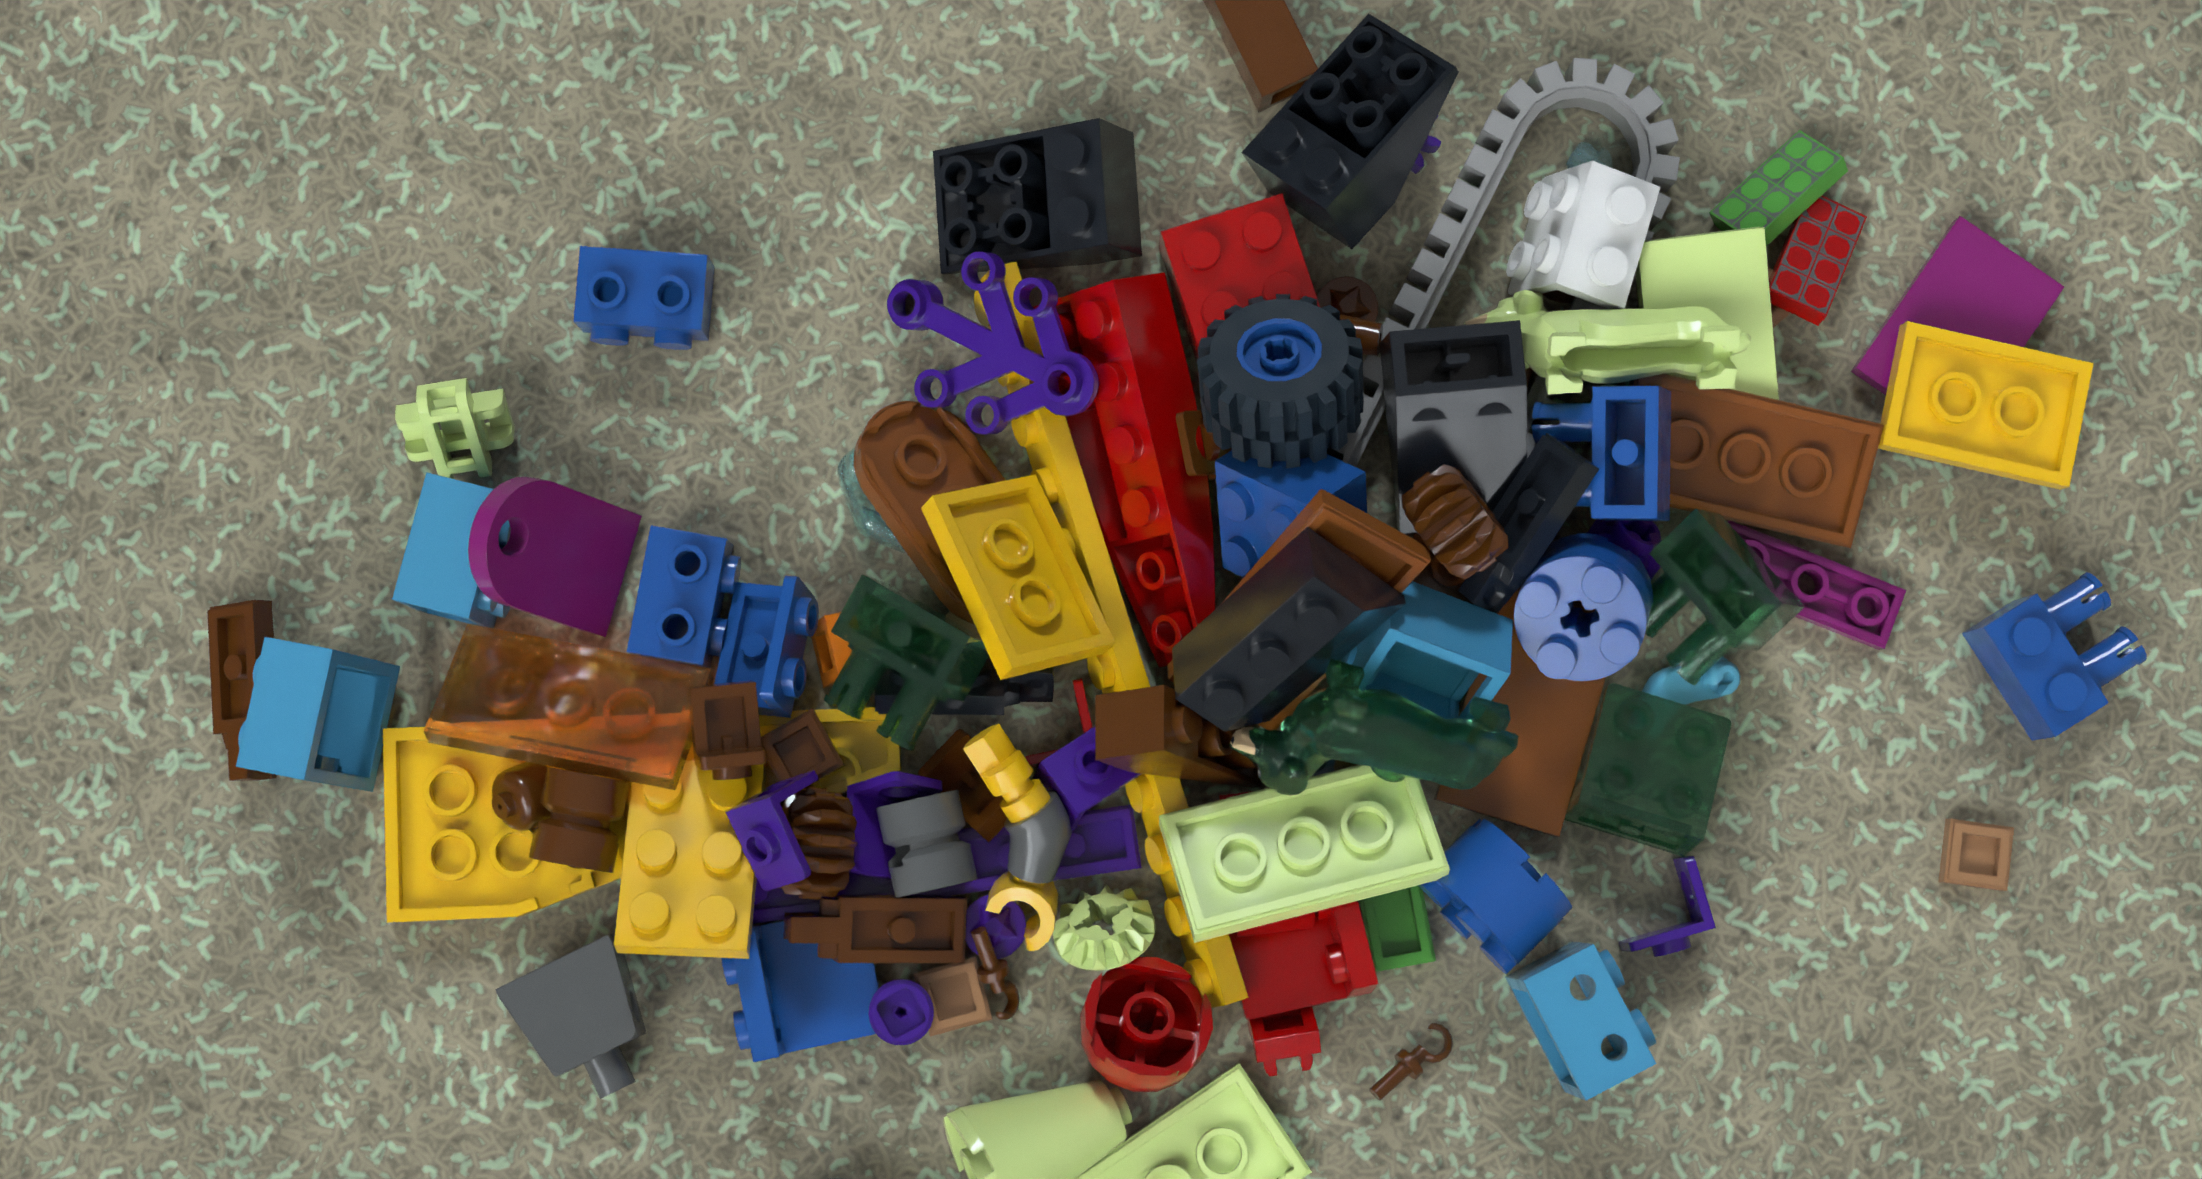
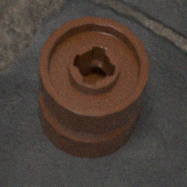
M547 767L540 803L548 811H551L550 818L539 821L537 829L534 828L529 858L613 873L619 847V837L609 828L611 822H616L625 817L631 782Z

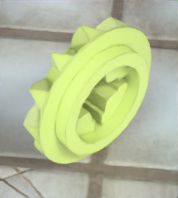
M1106 884L1100 894L1091 896L1081 891L1078 904L1066 903L1060 906V919L1055 922L1053 931L1054 945L1061 958L1075 967L1095 971L1114 969L1130 963L1147 950L1153 941L1156 924L1148 900H1138L1132 888L1115 894ZM1103 919L1107 924H1113V935H1109L1106 929L1102 930L1098 925L1093 926V923Z

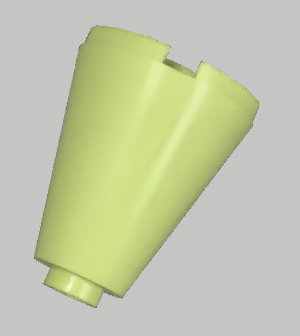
M1095 1080L958 1107L954 1111L947 1113L943 1120L947 1140L959 1172L965 1169L968 1179H1076L1126 1140L1125 1125L1132 1123V1115L1126 1099L1118 1087L1108 1089L1101 1080Z

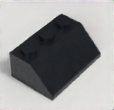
M1307 527L1172 648L1175 699L1225 732L1268 722L1406 604L1405 597Z

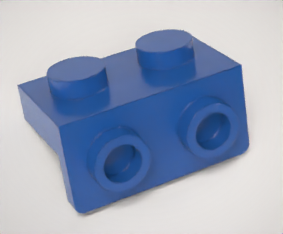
M785 576L782 586L736 582L714 684L755 681L759 715L791 718L795 697L799 698L805 688L807 671L803 655L807 636H813L817 629L819 607L815 596L799 577Z

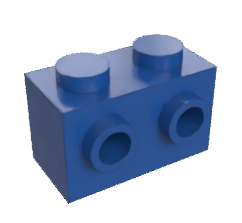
M580 246L574 323L583 333H591L590 341L598 344L623 346L629 344V336L654 337L653 345L656 347L673 350L691 349L692 340L709 341L715 267L706 254Z
M650 526L626 652L636 657L711 669L713 656L720 657L728 619L720 618L724 594H734L741 570V557L732 555L734 545L727 538Z

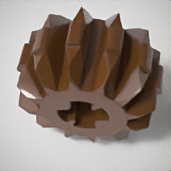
M1443 464L1432 473L1428 471L1413 483L1414 487L1402 495V508L1405 511L1406 517L1414 526V530L1421 536L1426 546L1434 553L1450 574L1467 579L1477 571L1483 572L1497 561L1496 557L1508 549V536L1504 532V528L1496 519L1495 514L1486 505L1483 498L1456 468Z
M806 787L805 790H800L780 802V805L811 869V875L802 881L779 888L783 889L785 894L799 895L800 899L820 900L821 897H835L849 883V870H852L855 866L854 850L858 845V842L855 840V830L858 822L852 816L853 806L849 798L843 797L841 793L827 792L826 788Z

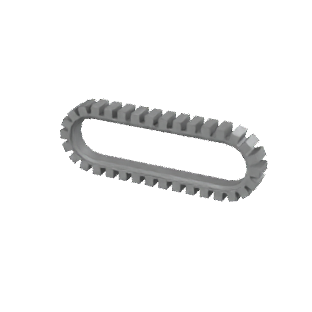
M1573 58L1565 72V79L1557 61L1535 68L1527 84L1520 78L1503 95L1497 106L1500 112L1492 109L1475 142L1477 144L1473 146L1458 175L1459 178L1479 188L1457 178L1441 209L1442 212L1460 220L1461 223L1440 213L1423 244L1444 255V257L1442 258L1422 248L1406 280L1426 289V292L1404 283L1388 313L1408 323V328L1386 318L1383 323L1382 340L1390 331L1424 329L1427 327L1523 135L1535 120L1554 110L1575 107L1602 114L1619 127L1630 146L1633 165L1632 176L1660 186L1648 228L1652 230L1662 219L1672 199L1660 192H1667L1677 181L1680 157L1664 155L1668 154L1679 141L1673 119L1670 118L1651 124L1648 122L1664 104L1650 85L1630 99L1625 94L1635 76L1634 73L1613 64L1601 84L1597 82V59ZM1648 230L1645 240H1651L1654 233ZM1574 297L1568 310L1607 308ZM1367 355L1363 362V387L1374 392V395L1371 398L1364 394L1363 413H1360L1361 423L1356 433H1348V443L1340 450L1327 449L1328 455L1354 467H1357V463L1386 408L1381 358L1375 355ZM1537 374L1527 390V458L1536 446L1533 435L1528 433L1529 429H1532V425H1557L1560 423V421H1539V419L1532 418L1535 402L1556 403L1546 398V378ZM1574 393L1550 395L1566 402Z

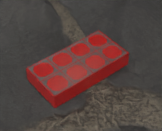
M1823 195L1819 197L1792 223L1769 278L1771 304L1819 326L1828 314L1867 216Z

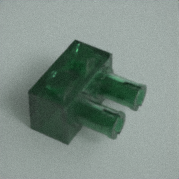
M1694 509L1649 553L1662 567L1664 573L1652 584L1653 603L1645 634L1654 638L1659 633L1658 631L1690 600L1706 618L1676 649L1671 650L1666 655V659L1672 667H1676L1678 664L1682 667L1677 673L1692 685H1696L1701 680L1700 678L1732 648L1760 650L1805 607L1719 513Z
M862 574L831 630L832 633L849 642L847 646L852 651L829 693H826L824 701L831 706L838 705V710L854 718L861 719L864 714L863 710L885 670L895 669L902 673L900 677L905 682L882 724L878 726L876 731L885 738L892 737L890 741L914 751L916 742L939 700L946 702L948 698L964 702L989 654L979 635L896 587Z

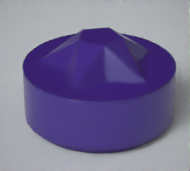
M988 895L975 900L967 909L965 942L973 952L979 955L971 931L977 927L984 926L988 931L997 959H1001L1011 955L1022 944L1026 918L1021 907L1015 901L1008 902L1003 906L1000 914L985 911Z
M907 979L892 980L882 985L873 995L868 1011L869 1021L877 1036L885 1042L900 1046L909 1045L920 1040L930 1029L934 1017L933 1002L929 993L920 984Z

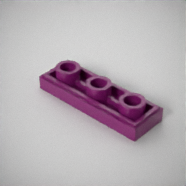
M1729 520L1724 522L1703 577V581L1878 650L1885 649L1906 593V590ZM1801 573L1809 575L1814 581L1815 588L1811 595L1804 594L1798 587V578Z

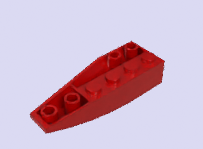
M1163 272L1110 280L1060 297L1056 305L1070 351L1087 357L1093 364L1099 377L1098 393L1092 404L1080 414L1065 417L1108 553L1159 668L1167 666L1172 661V648L1215 610L1213 522L1208 476H1189L1185 468L1176 414L1183 411H1196L1197 405L1166 275ZM1063 372L1059 378V390L1064 395L1068 392L1071 385L1070 377L1066 372ZM1198 426L1196 430V443L1200 453L1206 459L1201 428Z

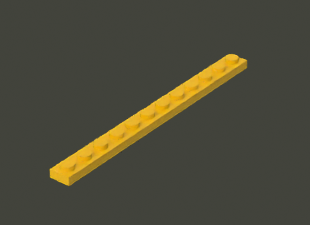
M1017 262L1005 264L1006 275L1004 283L1025 347L1043 356L1033 317L1021 314L1014 305V290L1017 284L1022 281ZM990 270L980 279L982 283L989 277ZM976 290L974 293V308L981 325L991 329L979 291ZM1016 372L997 378L1001 386L1007 387L1009 394L1034 383ZM1044 407L1012 420L1011 425L1018 444L1026 448L1033 470L1030 475L1036 474L1116 641L1104 654L1087 658V668L1092 683L1097 689L1102 690L1103 694L1150 687L1066 417L1054 414ZM1141 774L1125 785L1126 793L1132 808L1141 814L1148 836L1145 839L1146 857L1151 869L1156 874H1160L1167 900L1164 902L1165 918L1172 933L1180 938L1187 960L1184 963L1183 969L1191 975L1189 982L1198 989L1202 997L1204 993L1206 994L1212 1008L1249 998L1229 934L1194 943L1159 826V815L1189 808L1180 779Z

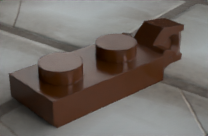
M250 600L210 607V610H207L213 734H222L225 747L228 750L229 781L243 782L277 778L275 774L236 767L240 749L238 744L239 732L247 718L254 687V665L261 655L264 637L274 638L272 601Z
M836 895L835 898H821L819 912H784L783 939H789V943H818V957L832 958L837 963H965L967 898L964 896L907 895L902 897H895V895Z

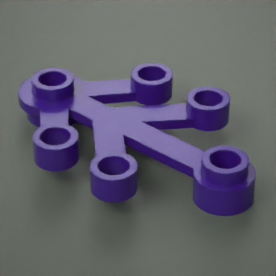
M973 252L965 258L961 268L964 283L969 288L979 291L991 329L945 307L941 291L929 281L906 279L896 284L891 290L887 299V309L892 321L897 326L906 330L924 331L931 329L982 355L948 371L928 369L920 373L915 381L914 392L917 400L922 405L932 408L947 407L955 401L957 395L1012 372H1016L1034 383L1003 398L978 396L972 399L966 408L965 418L973 432L977 434H998L1006 428L1008 422L1044 407L1057 415H1077L1085 411L1094 401L1099 389L1098 374L1087 357L1070 351L1056 309L1058 293L1055 286L1049 280L1032 277L1025 278L1017 284L1013 294L1016 309L1025 316L1033 317L1043 356L1025 347L1004 283L1006 275L1005 264L994 253ZM985 260L989 265L990 273L987 280L982 283L978 278L977 271L981 262ZM1038 286L1042 292V301L1034 309L1030 304L1029 296L1032 289ZM911 294L914 298L915 306L912 313L907 315L905 303L908 295ZM1063 372H1066L1070 377L1071 385L1068 392L1063 395L1059 390V378ZM935 378H938L942 384V393L938 399L932 396L930 389L931 383ZM987 404L992 407L994 412L993 421L989 426L984 424L981 416L982 410Z

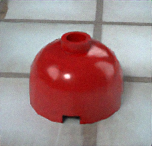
M1138 957L1128 964L1108 970L1103 976L1101 973L1092 982L1080 1014L1081 1045L1092 1067L1110 1083L1133 1092H1158L1178 1084L1201 1061L1213 1031L1212 1007L1205 993L1203 997L1201 996L1198 989L1189 982L1191 975L1181 966L1158 957Z

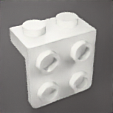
M1593 160L1544 177L1542 181L1537 182L1532 187L1525 203L1524 215L1529 220L1523 241H1519L1515 245L1507 263L1506 273L1508 277H1511L1508 294L1513 296L1514 293L1523 290L1541 293L1559 290L1607 309H1625L1660 186Z

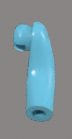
M1720 655L1705 656L1662 668L1653 673L1647 680L1625 728L1639 738L1654 742L1669 720L1684 705L1732 694L1740 684L1741 676L1738 668Z

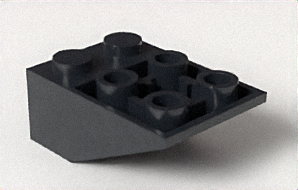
M1368 13L1241 153L1270 194L1275 196L1282 193L1287 206L1350 249H1353L1395 203L1459 71L1453 64Z
M1096 118L933 151L941 274L961 273L965 258L973 252L994 253L1003 260L1004 264L1017 262L1019 269L1094 265L1142 256L1133 132L1103 119ZM985 260L981 262L977 272H988L990 270Z
M1520 320L1390 331L1379 343L1398 531L1404 534L1417 533L1402 508V495L1414 487L1413 483L1428 471L1432 473L1443 464L1459 470L1493 512L1527 460V382Z

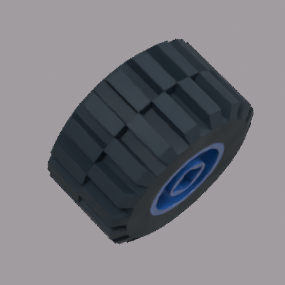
M1276 294V299L1264 300L1262 296L1248 299L1249 305L1241 308L1234 305L1224 311L1225 320L1214 319L1207 327V337L1200 340L1198 346L1199 359H1197L1203 423L1207 432H1213L1214 443L1222 450L1232 448L1233 458L1244 463L1250 458L1257 459L1258 467L1272 468L1274 461H1286V468L1300 467V459L1308 457L1315 463L1327 458L1328 448L1340 450L1348 443V433H1356L1361 423L1360 413H1363L1362 344L1361 339L1356 338V328L1349 319L1340 320V311L1331 305L1320 308L1317 306V299L1303 296L1301 300L1290 299V294Z

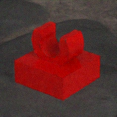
M1312 1007L1266 1018L1248 1020L1257 1063L1263 1062L1264 1069L1270 1077L1277 1076L1276 1060L1299 1056L1302 1071H1307L1311 1069L1313 1064L1312 1054L1321 1053L1319 1029Z

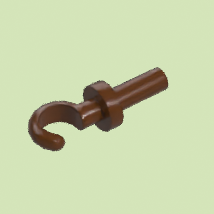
M977 927L971 931L982 962V966L977 969V975L981 983L990 984L994 994L1005 992L1008 1003L1003 1012L995 1013L998 1019L1008 1020L1018 1010L1019 992L1011 981L1005 980V977L1010 973V968L1005 959H997L986 927Z
M1431 1023L1428 1029L1439 1031L1445 1040L1444 1048L1436 1055L1430 1054L1420 1044L1410 1053L1405 1049H1401L1394 1055L1398 1064L1369 1089L1373 1096L1379 1101L1382 1100L1408 1075L1416 1080L1424 1073L1420 1066L1424 1061L1437 1063L1447 1058L1453 1046L1452 1036L1448 1029L1437 1023Z

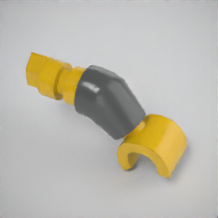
M998 723L975 735L963 748L991 794L995 797L1003 796L1000 807L1007 816L1004 825L1010 834L1008 872H1005L995 880L988 895L985 911L1000 914L1003 906L1008 902L1016 900L1031 905L1038 913L1030 917L1026 922L1024 940L1028 951H1036L1049 942L1055 928L1058 910V891L1053 880L1072 832L1068 813L1056 791H1047L1039 779L1030 780L1029 777L1033 772L1032 767L1022 752L1015 749Z

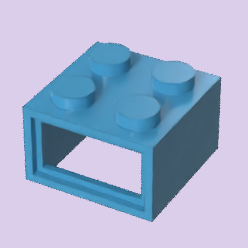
M426 472L392 600L420 612L493 630L497 616L502 618L507 616L510 607L492 601L477 586L470 569L468 556L472 523L482 502L492 492V488ZM508 520L503 524L499 532L498 542L500 549L505 547L510 537V524Z
M1412 581L1401 593L1405 597L1406 604L1340 660L1335 712L1453 756L1511 674L1513 620ZM1479 673L1486 675L1487 677L1458 717L1459 702Z
M264 637L261 655L256 660L253 669L254 687L247 718L239 732L238 744L240 749L236 767L373 792L383 749V728L388 726L400 666L334 649Z
M1571 942L1505 976L1564 1092L1586 1101L1656 1064L1649 1050V1047L1656 1044L1654 1034L1639 1009L1636 1008L1629 1011L1617 989L1625 985V981L1617 963L1607 949L1598 952L1594 944ZM1574 977L1579 983L1586 997L1585 999L1577 1000L1572 996L1570 983ZM1607 1037L1613 1051L1603 1055L1601 1043Z

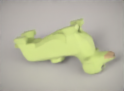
M1529 290L1514 293L1513 297L1499 301L1496 309L1464 323V325L1520 320L1525 369L1531 367L1538 376L1546 378L1545 385L1548 395L1582 392V380L1599 384L1620 383L1669 372L1696 376V386L1698 389L1735 388L1737 368L1730 360V357L1747 350L1751 342V336L1748 333L1740 334L1741 330L1739 327L1729 326L1713 311L1705 307L1579 309L1548 312L1543 306L1542 293Z

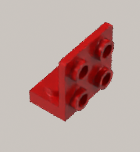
M1358 901L1316 911L1314 928L1237 938L1236 932L1229 934L1249 997L1241 1000L1244 1017L1247 1020L1266 1018L1370 994L1379 984Z

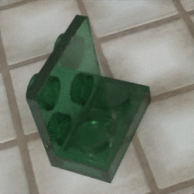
M1611 683L1604 692L1582 781L1572 791L1564 820L1679 856L1687 855L1705 838L1731 729L1730 719Z

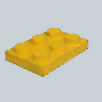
M1907 321L1899 327L1880 424L1884 425L1878 449L2059 490L2070 487L2094 363Z
M1036 474L932 495L921 507L1000 680L1101 655L1116 643Z
M634 758L614 947L617 953L749 959L757 878L743 853L742 846L726 812L765 789L766 770L764 764L751 765L752 776L713 780L712 770H700L694 761Z

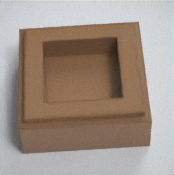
M1951 818L1945 819L1938 882L2007 891L2014 827Z
M977 956L965 959V963H950L914 973L916 983L925 988L933 1002L934 1017L928 1030L930 1037L993 1020L984 983L979 981L977 969L979 968Z

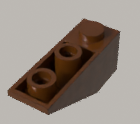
M1166 685L1095 695V754L1097 761L1133 773L1250 788L1261 787L1258 766L1261 770V766L1265 762L1266 746L1264 738L1260 733L1259 725L1247 726L1254 727L1253 732L1249 733V738L1255 746V755L1233 748L1230 744L1232 735L1241 728L1223 731L1176 700L1175 689ZM1259 751L1260 754H1259V758H1258V761H1257V755H1256V754H1257V752Z

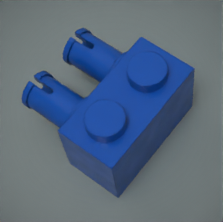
M1660 386L1593 387L1591 403L1535 402L1532 413L1533 419H1539V421H1560L1557 425H1532L1533 438L1536 444L1542 435H1546V433L1563 442H1591L1592 464L1598 467L1599 470L1575 507H1590L1591 518L1605 521H1670L1671 391Z
M2084 573L2078 580L2045 601H2042L2037 593L2014 600L1962 633L2032 741L2056 737L2108 704L2109 702L2102 693L2101 687L2137 664L2140 665L2147 660L2143 645L2133 650L2132 648H2127L2117 655L2119 651L2139 640L2131 630L2123 626L2080 655H2077L2066 638V633L2101 610L2104 611L2111 606V599L2107 591H2103L2099 595L2093 594L2081 602L2084 596L2102 586V583L2091 573Z

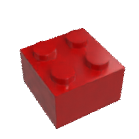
M1282 193L1160 232L1159 249L1196 363L1197 359H1199L1198 346L1201 338L1207 337V327L1214 319L1225 320L1224 311L1232 306L1237 305L1243 308L1249 305L1248 299L1262 296L1264 300L1276 299V294H1290V299L1301 300L1303 296L1317 299Z

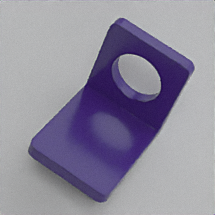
M1094 726L1042 760L1032 780L1039 779L1047 791H1051V789L1056 791L1068 813L1072 832L1076 829L1085 811L1141 774L1128 772L1096 760Z
M815 770L777 782L726 812L742 846L743 853L748 859L760 887L764 891L802 881L811 875V869L780 802L817 781L819 778Z
M893 771L847 786V798L850 799L853 806L852 816L858 822L855 830V840L858 842L854 850L855 866L849 871L892 880L888 862L896 854L895 847L883 842L876 808L942 792V781Z
M1681 856L1673 859L1691 921L1618 941L1621 951L1634 952L1651 947L1654 957L1663 956L1692 947L1689 939L1690 935L1716 928L1694 856Z

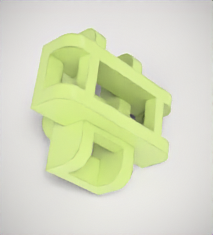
M467 378L418 385L415 403L396 405L395 420L398 429L403 433L408 459L414 462L433 459L439 476L454 479V474L476 470L480 478L492 476V460L489 450L505 448L514 441L515 427L504 390L497 389L471 394ZM470 449L472 455L451 458L450 455L452 451Z

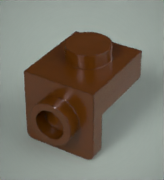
M755 681L687 687L694 763L700 770H712L713 780H730L752 776L751 765L767 763L766 749L761 744Z
M958 729L919 769L918 776L941 780L942 792L940 793L959 790L965 821L989 843L1005 826L1004 822L1007 816L1000 807L1003 796L995 797L991 794L963 750L965 744L972 737L963 729Z

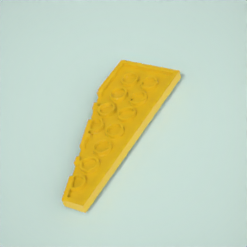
M875 707L815 710L846 766L808 787L826 788L827 792L844 794L847 792V786L889 772L902 771L900 714H879L875 712ZM808 710L792 711L791 718L759 715L761 737ZM690 715L383 728L387 923L522 917L621 879L631 786L625 817L610 823L609 829L619 837L614 872L610 873L529 858L534 828L527 831L512 829L495 814L492 807V784L499 773L530 760L541 762L551 768L632 783L634 758L694 761ZM768 761L764 764L766 770L765 789L779 782Z

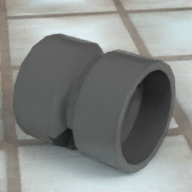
M959 790L876 808L883 842L895 847L896 854L888 862L895 897L926 892L978 879L971 845L959 840L958 833L966 825Z

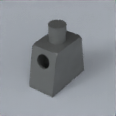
M607 934L495 989L499 999L551 1073L557 1077L584 1064L600 1099L636 1082L620 1046L646 1034L625 954L617 953L614 947L615 934Z

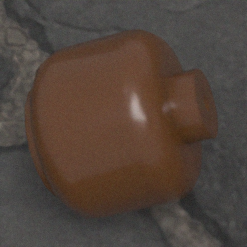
M530 760L499 773L492 784L493 810L512 829L527 831L536 827L539 821L550 818L551 811H548L540 803L547 766L541 762Z

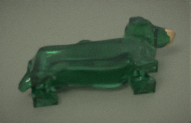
M1330 658L1326 670L1329 687L1303 699L1297 705L1293 715L1287 716L1282 721L1279 730L1243 727L1232 735L1229 744L1231 749L1257 764L1258 777L1267 787L1276 790L1280 794L1291 796L1303 792L1308 785V780L1324 762L1331 759L1370 766L1378 777L1389 782H1401L1405 777L1459 790L1471 789L1488 777L1497 768L1499 763L1517 748L1519 736L1506 731L1511 720L1509 707L1506 704L1474 696L1469 705L1470 713L1474 716L1473 719H1444L1397 693L1384 689L1361 691L1359 686L1365 675L1363 668Z

